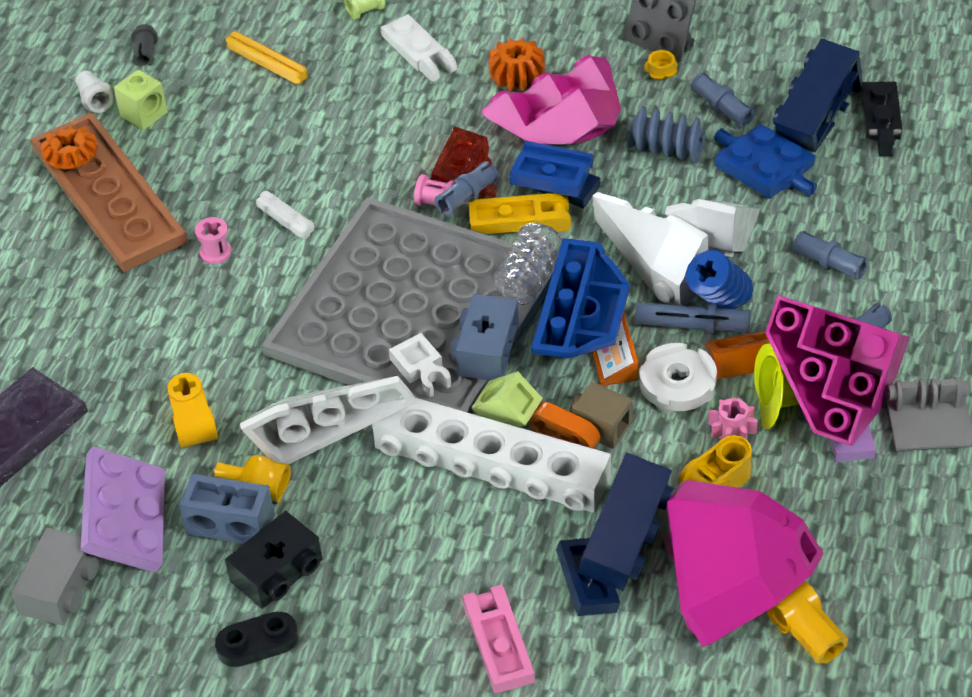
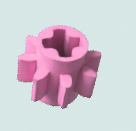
M740 398L719 400V411H709L708 424L711 425V437H719L721 440L726 436L737 435L747 439V434H756L758 420L754 418L755 407H748Z

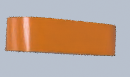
M549 402L539 403L528 421V425L533 432L592 449L596 447L601 439L598 429L591 422Z

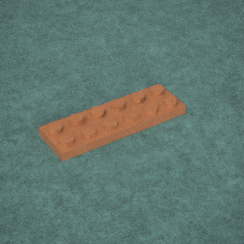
M92 112L30 139L34 152L123 272L188 243L186 232ZM73 124L76 129L86 127L89 133H94L97 141V152L86 164L73 169H58L44 161L41 143L46 141V134H56L58 127L65 130Z

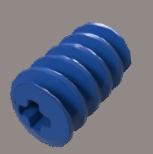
M717 249L700 253L688 264L686 283L693 292L709 304H717V308L736 309L751 299L753 284L748 274Z

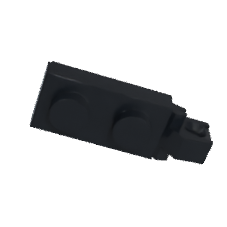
M862 82L861 96L866 138L877 140L879 156H893L894 140H901L902 136L897 82Z

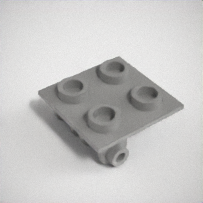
M954 377V379L940 380V384L937 385L936 379L931 378L929 385H925L924 379L918 380V386L917 381L901 382L900 380H896L894 385H888L886 404L896 451L972 447V425L965 396L969 395L968 381H961L959 377Z

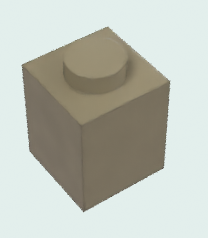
M591 382L583 394L579 393L575 396L570 406V412L591 422L600 433L601 439L599 443L614 449L633 423V399Z

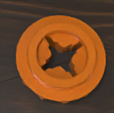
M73 124L65 130L58 127L56 134H46V141L41 143L42 157L48 165L54 168L73 169L89 162L97 152L94 133H89L86 127L76 129Z

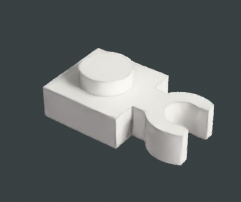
M422 333L389 349V357L392 363L409 383L420 379L422 391L426 396H434L432 384L434 381L442 382L446 388L451 387L450 373L442 365V356Z

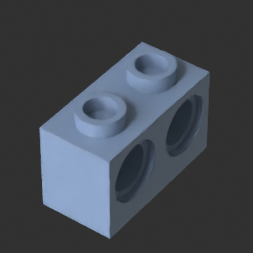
M191 474L179 505L186 534L243 544L272 522L275 516L269 486L198 474Z

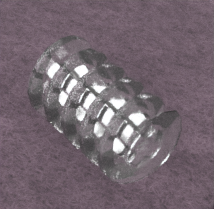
M528 223L518 230L516 238L512 241L511 247L507 250L506 256L502 259L500 267L494 275L495 287L504 298L518 300V305L531 304L535 300L536 294L540 291L542 283L546 280L547 273L551 270L552 264L556 261L560 250L562 237L556 230L542 223Z

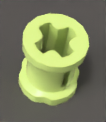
M344 0L347 12L353 20L360 18V14L372 9L382 10L385 8V0Z

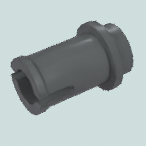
M141 24L131 34V39L134 43L133 62L137 66H145V60L148 56L147 64L151 66L154 63V45L157 43L158 35L152 26Z

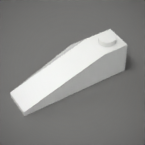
M600 192L593 195L595 221L660 301L664 303L669 302L672 305L685 306L697 296L686 283V270L688 264L695 256L709 250L708 234L680 217L671 214L667 218L658 217L654 209L645 207L639 211L633 209L628 201Z
M399 376L286 397L252 414L240 423V427L268 458L275 462L291 464L417 401Z

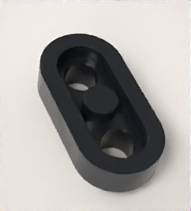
M276 611L223 628L216 636L215 648L217 656L227 666L241 667L286 653L298 641L297 624L295 619L288 613ZM274 627H282L278 631H271ZM241 639L239 643H230L232 640Z

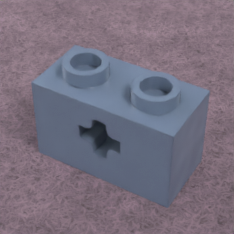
M473 294L469 309L463 308L461 313L460 337L455 336L451 346V359L456 360L458 376L493 380L505 376L519 328L518 300Z

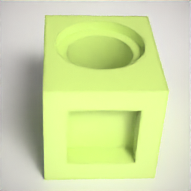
M139 69L113 87L120 116L142 130H145L168 112L162 83Z
M517 371L490 380L471 408L478 416L516 427H523L527 424L543 398Z

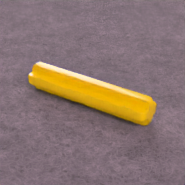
M233 31L230 36L226 37L225 41L229 50L288 81L300 85L303 80L307 79V68L237 31Z

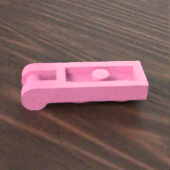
M502 584L490 587V592L476 595L475 592L462 595L463 607L474 633L494 694L535 683V673ZM495 608V610L482 613L483 610Z

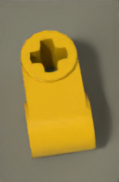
M181 373L174 376L167 385V391L174 414L172 417L180 448L184 449L218 440L219 437L211 407L207 404L199 377L191 373Z
M737 435L722 438L716 445L700 457L690 461L683 468L678 477V485L681 482L690 480L736 488L741 487L750 479L752 473L751 444L747 439Z

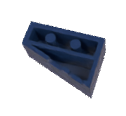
M821 38L815 50L810 49L807 53L801 75L799 77L796 76L792 80L788 91L789 96L784 105L780 104L774 113L773 124H775L776 133L804 149L816 152L835 126V122L832 121L838 110L845 112L849 107L850 103L845 102L852 91L858 93L861 91L863 80L859 51Z

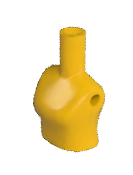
M253 455L243 467L218 462L215 467L214 476L267 485L270 488L272 501L280 503L290 480L291 466L275 462L263 455Z

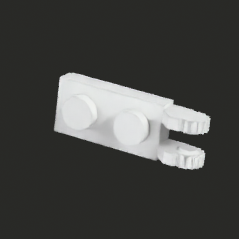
M409 14L381 27V36L430 81L433 82L440 78L438 68L434 64L435 62H438L448 73L456 71L457 63L454 56L446 48L444 49Z

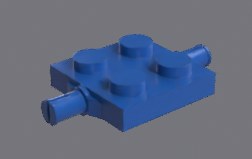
M759 124L741 137H736L723 128L716 132L714 141L727 148L716 155L715 166L770 199L778 192L792 187L808 197L816 191L817 184L803 177V174L814 166L816 155L762 124Z

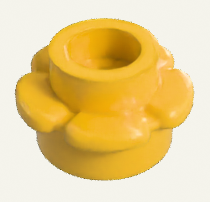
M657 50L649 55L644 68L651 78L664 80L676 75L678 63L671 52Z

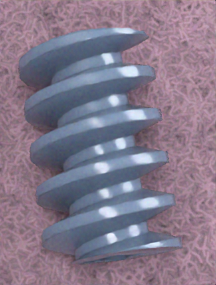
M642 106L632 121L628 136V148L631 149L636 144L637 149L644 152L650 147V151L653 154H659L663 149L666 157L671 158L676 152L680 160H685L690 154L691 161L697 163L704 149L706 132L704 129H701L700 118H696L690 127L687 126L686 115H682L676 124L674 123L672 112H669L665 120L662 121L660 120L659 109H655L651 118H648L647 109L645 106Z

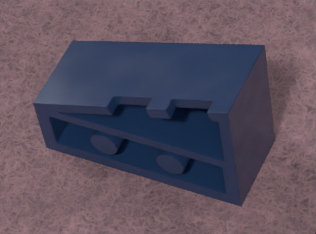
M628 452L625 453L583 553L577 573L623 592L629 578L637 581L646 557L639 555L643 543L652 545L660 522L653 520L658 508L666 510L667 501L674 490V487L667 485L672 470Z

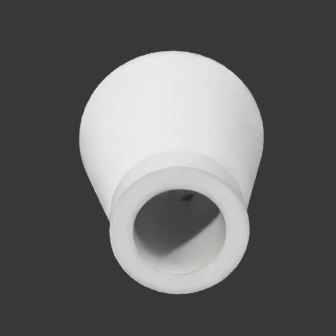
M82 71L77 75L75 82L78 86L83 106L88 111L95 113L107 111L113 104L114 91L112 87L90 71Z

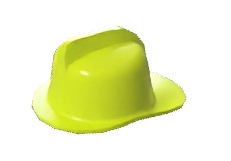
M764 344L760 348L755 360L754 384L759 397L761 426L764 430H770L776 422L780 408L798 405L799 402L771 344Z

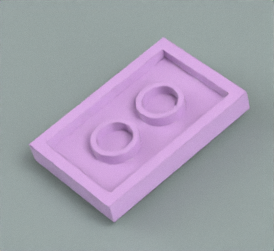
M92 446L86 454L81 552L149 572H157L162 566L165 468Z

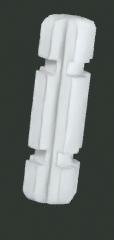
M263 191L256 200L258 208L267 212L269 216L284 227L289 228L298 237L307 239L314 231V223L269 191Z

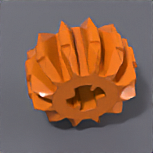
M509 37L507 43L497 42L496 48L490 50L488 67L491 80L497 83L498 88L507 86L509 91L512 92L515 87H520L524 92L527 84L533 86L532 81L545 73V55L543 50L537 47L535 41L525 42L524 37L515 41Z

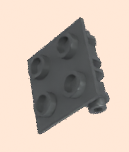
M632 0L623 39L652 52L657 50L669 51L675 56V60L680 63L684 49L690 51L694 46L695 39L691 37L689 28L696 0Z

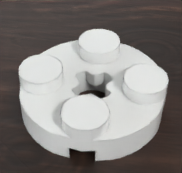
M684 343L664 344L651 350L646 356V362L640 367V389L646 399L655 404L656 408L663 413L692 410L702 406L714 397L717 368L712 357L700 348L696 352L687 349V344ZM678 373L680 377H687L684 380L676 381L672 379V374Z

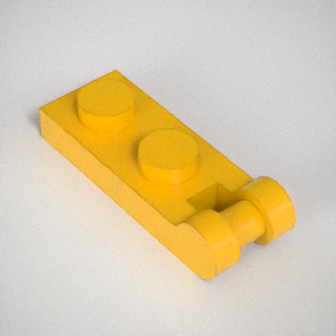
M547 193L468 201L471 230L485 235L551 229L553 232H566L572 226L571 216L567 212L569 210L568 196L562 194Z

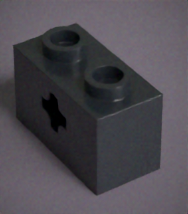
M284 511L225 558L230 582L263 609L272 601L282 599L287 594L290 586L302 576L311 575L318 568L323 558L319 537L289 512Z

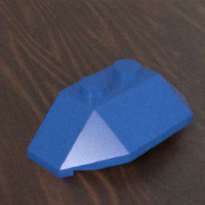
M563 238L531 346V353L572 358L616 344L630 286L615 263L606 255L605 249L600 242Z

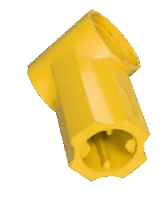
M805 581L778 605L767 610L774 625L779 624L777 628L782 633L790 632L818 664L830 662L838 657L847 647L848 638L825 614L816 591Z

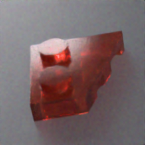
M454 126L431 173L430 180L448 183L450 180L454 181L460 175L472 172L484 161L490 162L488 166L490 167L492 161L488 156L489 145L487 137ZM494 183L480 191L477 199L496 198L497 187L494 186Z

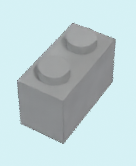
M46 528L11 591L19 615L64 626L70 613H75L78 610L82 600V590L88 580L95 578L99 568V558L97 556L81 552V536Z

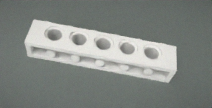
M416 398V403L372 424L375 448L380 449L389 456L400 455L414 459L426 467H441L453 471L460 477L478 478L488 481L493 486L501 489L512 488L525 492L534 499H549L562 503L575 511L586 510L595 513L611 479L610 453Z

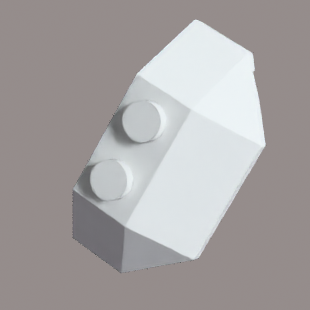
M697 199L692 201V205L679 203L667 206L665 214L667 216L671 214L680 217L708 234L709 250L717 249L726 257H733L734 252L745 250L760 209L724 201Z

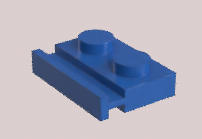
M525 141L524 149L520 151L509 173L510 184L578 198L589 175V169L593 166V154Z

